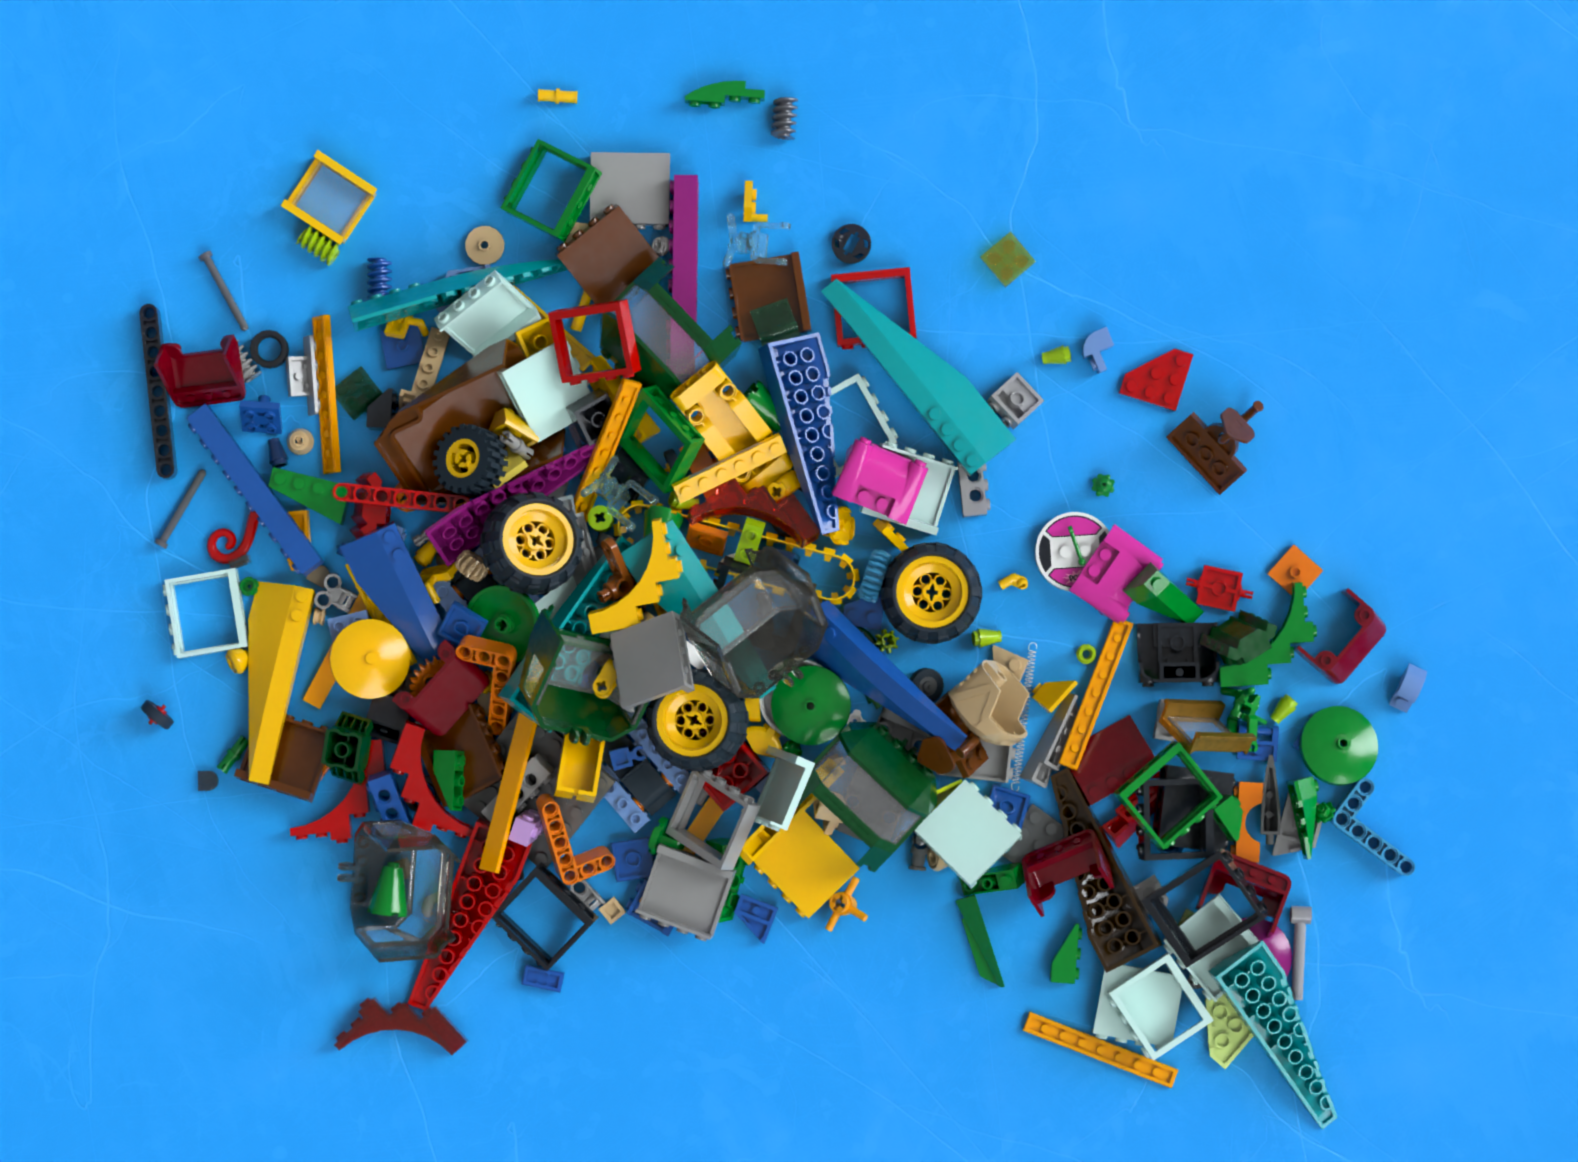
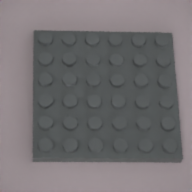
M517 712L496 739L501 748L500 753L505 761H507L520 712ZM537 725L528 762L539 753L555 771L551 774L553 776L551 781L546 785L542 783L538 788L540 792L533 799L529 797L525 801L527 806L520 813L517 811L514 813L510 831L518 815L529 809L538 811L536 806L537 798L546 793L550 794L559 805L568 839L570 840L617 780L601 768L594 803L576 800V796H573L572 799L554 796L564 736L555 730L549 733ZM529 774L530 781L536 783V777ZM501 781L465 799L463 805L477 817L488 820L481 811L498 794ZM520 789L519 796L523 797V791ZM543 830V833L538 835L537 840L532 843L527 858L536 866L542 862L548 868L553 860Z

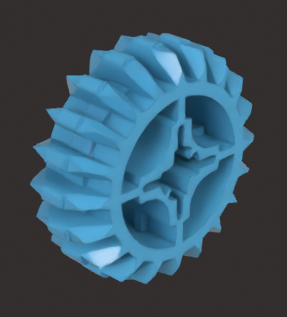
M875 549L872 551L860 586L859 598L873 603L878 601L884 576L891 562V554L883 550Z

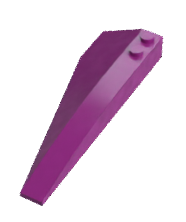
M596 443L591 446L587 444L555 461L457 507L424 531L430 543L447 566L451 565L457 560V557L463 550L471 551L480 544V534H482L484 528L483 523L488 514L499 503L515 494L529 493L530 491L542 492L548 496L586 469Z

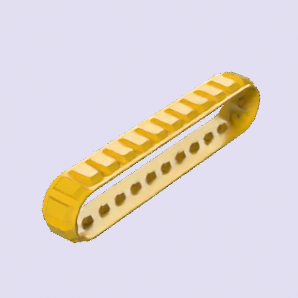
M643 500L631 501V506L628 508L622 506L616 514V517L619 518L618 524H613L615 537H620L623 533L627 532L626 526H621L623 519L626 521L630 519L631 516L628 513L631 510L635 509L636 514L642 513V508L650 509V506H663V504L651 501V504L647 505L644 504ZM670 506V509H672L671 513L676 515L678 512L683 518L690 521L704 523L714 528L726 529L729 532V536L734 537L736 532L742 534V530L739 529L740 524L728 522L727 526L720 524L721 519L709 516L708 521L701 519V514L690 511L689 515L682 514V509H673ZM766 532V536L762 535L761 539L767 540V546L772 547L775 542L786 545L785 551L791 552L793 547L805 550V556L811 557L812 553L824 555V561L830 562L831 558L841 560L840 567L844 569L848 566L851 569V572L846 573L847 579L853 580L852 586L845 585L842 589L846 594L839 597L838 593L834 592L831 593V598L822 597V591L816 589L812 602L820 604L823 600H829L833 605L842 604V599L845 597L851 599L857 591L854 584L860 581L858 569H853L851 565L853 560L846 554L842 556L835 555L836 550L824 547L823 551L816 550L817 545L805 542L804 546L797 545V540L789 537L782 541L778 539L777 534ZM629 537L627 541L633 544L634 540ZM700 560L706 572L708 570L715 571L714 576L719 577V574L716 573L717 568L706 566L707 560ZM728 572V575L734 576L733 581L745 584L746 580L753 581L752 586L764 589L765 585L772 586V592L783 594L784 590L792 592L791 597L800 598V592L739 573Z

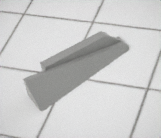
M1069 693L1061 702L1020 776L1021 779L1046 788L1051 771H1059L1061 765L1058 764V761L1078 712L1076 702L1078 696L1076 694Z

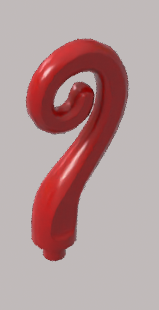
M250 511L243 540L240 546L231 553H221L217 549L216 542L220 537H226L228 541L225 548L231 550L236 545L235 534L226 528L215 530L207 541L209 556L214 561L222 564L234 563L243 558L254 541L259 524L257 520L258 514L255 511Z

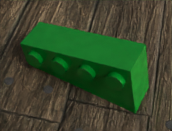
M273 467L268 487L344 525L349 503L336 501L331 493L332 488L338 483ZM337 487L336 495L340 498L345 497L346 489L344 487Z

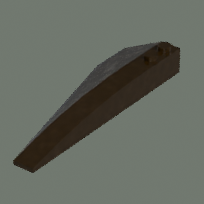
M1067 767L1050 776L1059 808L1060 820L1064 829V837H1069L1086 829L1093 830L1110 865L1114 888L1110 889L1104 878L1096 879L1091 875L1090 871L1074 877L1078 888L1079 900L1082 905L1083 917L1086 922L1088 938L1107 973L1163 945L1108 837L1073 774Z

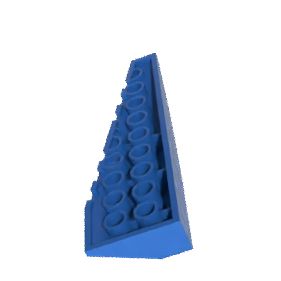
M820 333L767 343L760 347L758 352L781 431L803 494L820 535L839 531L838 505L836 504V496L832 494V490L835 487L834 476L836 475V467H834L833 460L835 457L833 424H831L833 412L832 406H830V368Z
M392 521L340 546L358 585L390 623L402 634L406 642L425 664V659L433 662V656L440 660L437 652L438 647L446 639L438 635L437 631L443 621L395 522Z
M829 600L815 605L805 620L798 644L818 664L834 672L842 681L930 736L941 737L949 748L956 751L967 738V735Z

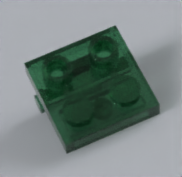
M787 298L750 311L762 346L767 343L800 336L797 322L794 319Z
M362 366L335 386L336 399L353 420H356L364 412L367 413V407L383 394Z

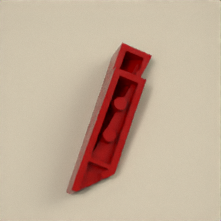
M1158 771L1152 778H1159L1160 771ZM1149 786L1150 816L1155 812L1158 786ZM1134 793L1128 800L1135 807L1138 804V796ZM1122 804L1115 809L1118 816L1101 826L1118 848L1136 832V824H1138Z

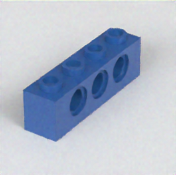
M392 768L369 775L366 788L368 793L374 797L373 805L376 812H380L382 817L380 822L383 830L387 829L389 834L387 839L390 847H394L395 852L398 853L418 846L420 838L417 830L414 829L415 826H412L411 815L403 800L404 798L401 797V790ZM386 790L390 795L382 796L380 791ZM393 808L397 813L390 814L387 809ZM401 826L404 831L398 832L394 827Z

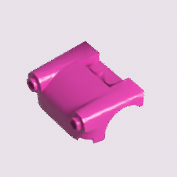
M861 436L860 439H855L853 445H850L847 449L845 464L832 490V494L906 525L929 468L926 467L927 463L919 459L913 461L904 455L874 444L871 440Z
M1114 524L1086 563L1072 587L1069 588V591L1093 606L1101 615L1108 617L1117 624L1120 621L1124 623L1130 614L1128 607L1133 600L1123 589L1150 562L1161 570L1164 565L1161 562L1163 558Z

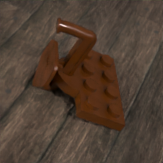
M1255 401L1241 416L1236 410L1227 408L1220 414L1222 423H1212L1208 426L1193 412L1166 438L1220 495L1247 471L1246 467L1234 455L1238 451L1239 442L1248 444L1255 437L1253 429L1247 422L1255 414L1262 411L1264 406L1262 402Z
M947 692L935 705L967 735V738L956 751L949 748L939 736L925 738L921 743L917 760L938 774L953 771L956 763L962 777L967 778L989 758L980 742L979 736L973 734L956 713Z

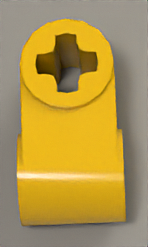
M611 659L607 660L593 682L595 695L600 699L608 698L617 686L616 670ZM605 685L606 690L600 691L598 687H603Z

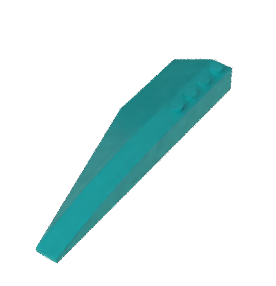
M560 259L496 266L458 274L422 285L414 283L408 286L409 289L402 291L400 288L393 289L385 296L376 294L371 296L370 300L364 302L362 299L351 302L348 310L354 330L357 332L452 304L494 270L500 273L510 284L518 285L568 269Z
M835 279L821 290L823 295L969 477L1016 440L967 377L838 279Z

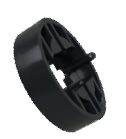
M847 224L840 227L833 235L832 249L840 261L847 264H856L868 256L871 250V239L863 227L856 224ZM843 229L848 230V232L844 233L843 235L839 233ZM858 232V238L860 239L852 254L848 253V255H845L843 248L850 235ZM835 239L839 241V248L835 246ZM864 240L868 241V249L864 247ZM860 253L864 255L860 259L854 257Z

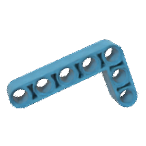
M1362 778L1354 783L1337 806L1331 823L1400 875L1409 876L1415 871L1414 862L1355 818L1375 789L1372 780ZM1364 781L1369 785V789L1365 793L1360 790V784ZM1352 797L1357 800V806L1353 809L1348 806V800ZM1340 813L1345 816V822L1341 825L1336 822V817ZM1356 825L1361 828V834L1357 837L1352 833V829ZM1372 837L1377 839V846L1373 849L1368 845V841ZM1388 849L1393 851V858L1391 860H1386L1384 857V853ZM1404 861L1409 863V870L1407 872H1402L1400 869V865Z

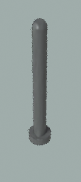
M207 251L201 254L198 258L201 262H205L241 330H248L247 322L211 259L213 256L212 252Z
M199 470L160 539L156 538L154 543L165 549L168 547L166 542L206 476V471Z

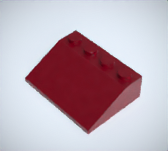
M1128 715L1090 736L1077 771L1070 769L1089 805H1093L1114 793L1155 756L1133 719Z

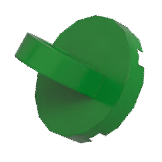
M661 817L658 820L660 825L653 828L648 843V852L657 856L656 851L661 843L675 849H684L685 846L665 833L671 819Z

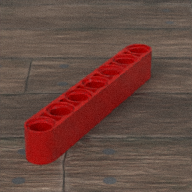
M338 483L331 491L332 497L339 502L450 513L456 509L455 504L457 500L461 499L465 503L470 502L467 497L461 495L350 483ZM337 487H344L346 489L345 497L340 498L336 495ZM358 489L365 490L366 498L364 500L356 497ZM378 491H383L386 494L384 502H379L376 499ZM398 493L406 496L404 504H399L396 501ZM418 495L425 497L426 504L424 506L417 505L416 497ZM438 497L445 499L446 505L444 508L436 506V499Z

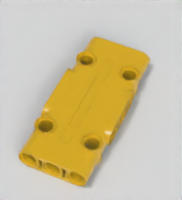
M716 361L706 364L670 395V398L687 420L705 438L704 443L718 461L773 435L771 429ZM725 386H729L727 391L722 392ZM694 411H698L696 416L691 417ZM784 453L734 479L749 498H754L768 488L771 483L788 472L793 467L790 456Z

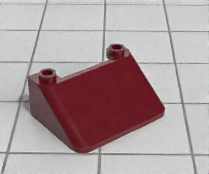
M234 334L224 336L220 342L222 349L183 354L181 346L177 343L161 345L154 367L176 406L188 408L203 406L204 404L235 402L245 398L246 389L239 347Z
M444 640L439 645L437 651L438 656L445 664L419 694L414 697L409 692L402 691L392 699L401 709L437 736L445 735L467 711L468 705L473 704L489 685L488 675L475 663L459 659L456 655L457 647L448 640Z

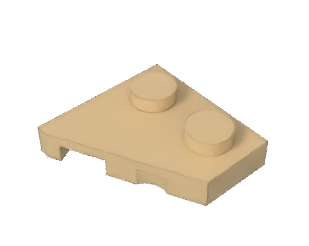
M993 645V661L1004 665L1021 681L1029 660Z

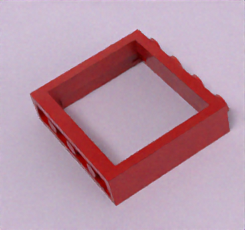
M910 267L831 275V282L838 279L843 284L905 278L909 334L915 339L917 338ZM834 308L837 346L842 347V350H851L857 345L866 348L858 337L843 339L841 316Z
M628 299L557 309L548 313L562 383L569 382L570 385H578L583 380L593 383L599 381V378L604 377L605 381L617 379L618 375H623V378L633 377L635 372L641 370ZM615 311L626 367L573 374L562 319Z

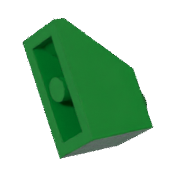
M1224 794L1223 798L1216 805L1217 807L1213 809V819L1229 841H1237L1240 837L1243 810L1237 797Z

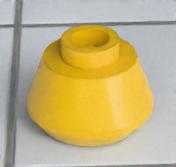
M241 648L227 651L225 657L230 669L236 674H242L248 667V651Z

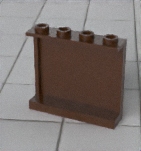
M617 204L607 206L603 210V215L599 218L594 217L587 223V228L583 231L581 229L576 231L572 235L573 239L568 243L566 241L561 243L556 248L558 251L554 253L592 299L594 304L614 301L659 257Z
M799 251L792 252L789 255L734 264L728 263L729 268H725L727 280L732 282V287L729 288L730 300L734 299L735 307H732L733 319H738L739 325L735 327L736 336L741 338L742 343L811 332Z
M469 704L467 711L445 735L437 736L429 730L424 731L421 743V757L443 807H448L433 771L434 750L464 751L466 759L463 772L465 778L463 786L464 800L502 780L506 761L503 760L500 753L501 748L492 735V727L485 719V711L479 704Z
M286 714L269 785L249 781V745L241 767L236 769L234 776L239 780L312 803L325 768V764L321 763L326 729L329 727L321 725L318 728L313 726V723L302 719L299 722L294 720V716Z

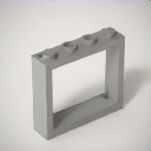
M692 771L665 833L718 869L733 870L761 806L754 802L755 799L753 797L740 793L741 790L739 788L728 785L724 778L714 776L712 774L713 771ZM705 781L744 807L724 855L685 829Z

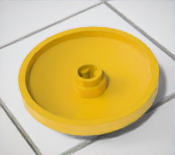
M364 619L348 625L337 635L330 650V668L336 682L349 694L363 699H376L395 691L406 678L410 666V652L406 640L395 627L381 620Z

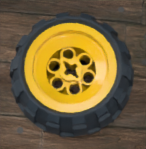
M542 492L518 493L499 503L488 514L483 523V532L480 534V548L483 551L482 560L485 568L488 567L492 572V578L500 585L503 584L510 588V591L519 594L539 595L558 588L575 573V569L580 563L583 554L581 543L584 538L582 529L578 527L576 522L578 518L572 510H568L563 506V501L554 496H546ZM524 526L529 527L531 531L526 532ZM516 537L522 538V544L516 542ZM533 538L536 539V545H532ZM523 550L528 552L527 558L522 555ZM537 552L542 553L541 559L537 558Z
M924 542L903 550L887 567L881 586L883 611L891 625L906 638L926 644L950 641L967 630L976 619L982 600L980 577L975 565L960 550L943 543ZM924 575L930 578V582L927 584L921 581ZM937 577H942L944 579L943 585H938L936 583ZM933 584L937 595H934L932 601H930V595L926 594V591L930 590ZM915 587L921 589V594L918 596L913 593ZM948 590L950 597L944 598L942 591ZM922 600L927 602L925 609L919 607V602ZM935 602L942 604L940 610L934 609L933 605Z
M691 669L695 690L689 693L679 690L652 700L650 705L647 706L646 718L648 728L646 730L649 740L655 746V751L662 758L670 762L671 765L684 770L707 771L718 768L736 755V752L743 745L747 736L749 711L746 709L745 699L741 691L733 685L731 680L711 670ZM702 703L706 705V710L704 712H702L699 709V706ZM688 704L692 705V710L690 712L686 711V706ZM681 716H683V718L685 719V723L683 725L681 723ZM689 716H698L697 720L702 724L693 725L694 721ZM708 716H712L714 718V722L712 724H709L707 722ZM703 728L707 731L705 737L700 735V730ZM687 729L692 730L693 734L691 737L687 735Z

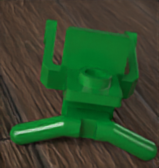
M1222 687L1220 690L1222 695L1235 697L1233 709L1227 718V729L1231 733H1237V721L1241 719L1247 722V733H1253L1257 737L1258 725L1267 724L1266 720L1255 715L1259 708L1261 696L1254 694V687L1243 690ZM1257 739L1252 741V749L1250 746L1248 752H1256L1258 750Z

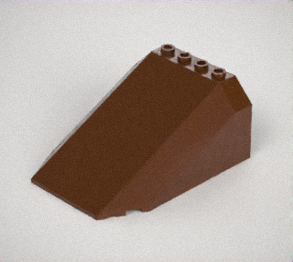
M505 338L490 345L397 411L374 441V445L404 489L461 495L445 489V485L438 482V479L441 477L434 474V470L438 469L433 466V460H437V456L433 455L434 450L439 451L438 441H444L445 438L442 435L445 432L452 433L450 428L454 426L459 427V424H472L489 430L495 413L503 408L512 409L519 416L497 373L502 368L508 369L526 359L517 343ZM565 428L530 446L534 450V454L532 456L528 452L526 453L531 457V459L525 460L528 467L509 481L563 457ZM473 447L468 448V451L475 453ZM460 467L463 473L468 471V469ZM418 495L416 497L417 505L426 504L424 496ZM438 497L436 499V504H439V502L446 501L445 499ZM461 499L457 500L456 504L463 503L464 501Z

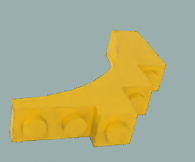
M662 518L652 520V553L647 569L640 581L620 600L604 608L589 612L588 618L592 634L625 629L641 623L643 612L642 608H638V606L657 603L661 599L660 596H663L662 585L658 584V582L680 577V572H683L682 561H678L677 555L669 557L671 546L670 542H666L665 534H668L666 522L662 523Z
M830 759L817 770L822 783L827 788L843 774ZM812 793L796 809L790 825L815 801L816 797ZM761 825L745 841L739 856L750 865L785 830L780 828L778 832Z

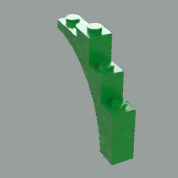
M1292 582L1289 610L1281 628L1270 641L1272 648L1246 664L1219 666L1218 683L1220 687L1269 684L1268 679L1272 678L1271 668H1268L1267 664L1291 663V658H1294V647L1290 646V643L1314 642V637H1317V627L1313 625L1312 621H1305V618L1308 617V608L1304 606L1307 590L1306 586H1303V582Z

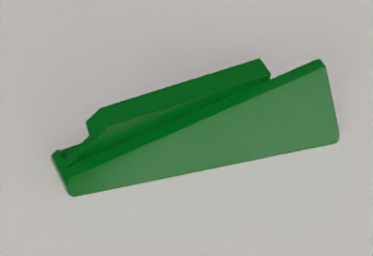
M975 894L955 900L964 917L961 920L979 975L1000 987H1005Z

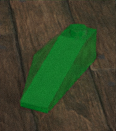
M1152 562L1123 589L1137 604L1182 623H1194L1204 613L1198 605Z
M1313 776L1286 781L1303 859L1307 860L1311 859L1317 804L1316 791H1319L1317 780L1313 779Z
M716 838L706 840V843L724 855L731 838ZM740 856L734 867V870L737 871L718 923L733 920L734 911L739 900L738 889L740 883L743 884L745 877H742L745 865L748 866Z

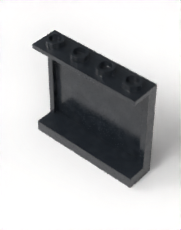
M1164 765L1159 773V778L1194 777L1187 767ZM1202 770L1207 777L1213 778V785L1222 796L1224 794L1232 795V790L1235 787L1234 774ZM1199 784L1158 786L1153 831L1159 838L1199 804ZM1213 819L1214 852L1222 847L1224 849L1227 848L1228 839ZM1198 822L1193 823L1189 827L1188 833L1176 838L1173 846L1200 850V825Z

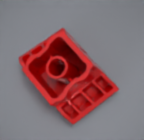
M376 472L363 473L355 479L359 485L378 487L382 485V480ZM358 489L356 497L364 500L366 498L365 490ZM378 491L376 499L379 502H384L386 494L383 491ZM355 503L354 513L351 518L356 525L349 531L357 539L375 530L376 527H382L390 523L391 507Z

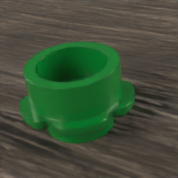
M246 577L241 581L240 589L243 595L249 596L257 593L259 583L256 579Z

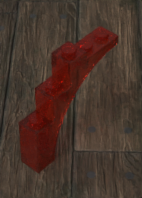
M735 478L718 485L716 495L709 496L705 500L706 502L692 506L687 517L692 526L705 519L720 515L752 516L781 528L801 548L816 541L820 535L819 528L794 494L789 497L784 496L776 503L764 485L759 488L754 487L746 494Z
M368 997L359 1005L362 1009L358 1012L363 1019L358 1017L351 1023L352 1029L347 1033L344 1030L335 1038L338 1042L334 1045L340 1051L353 1040L366 1034L382 1030H403L428 1037L453 1055L469 1040L437 1005L434 1008L429 1006L421 1013L424 1016L421 1018L406 1001L403 1004L398 1002L390 1009L393 1012L390 1014L376 997L372 1000Z

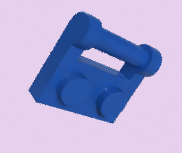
M1239 723L1238 733H1247V726ZM1272 726V728L1258 727L1257 735H1270L1271 741L1257 740L1258 750L1256 752L1251 751L1244 754L1241 751L1236 753V759L1268 761L1269 755H1273L1274 762H1277L1279 726Z

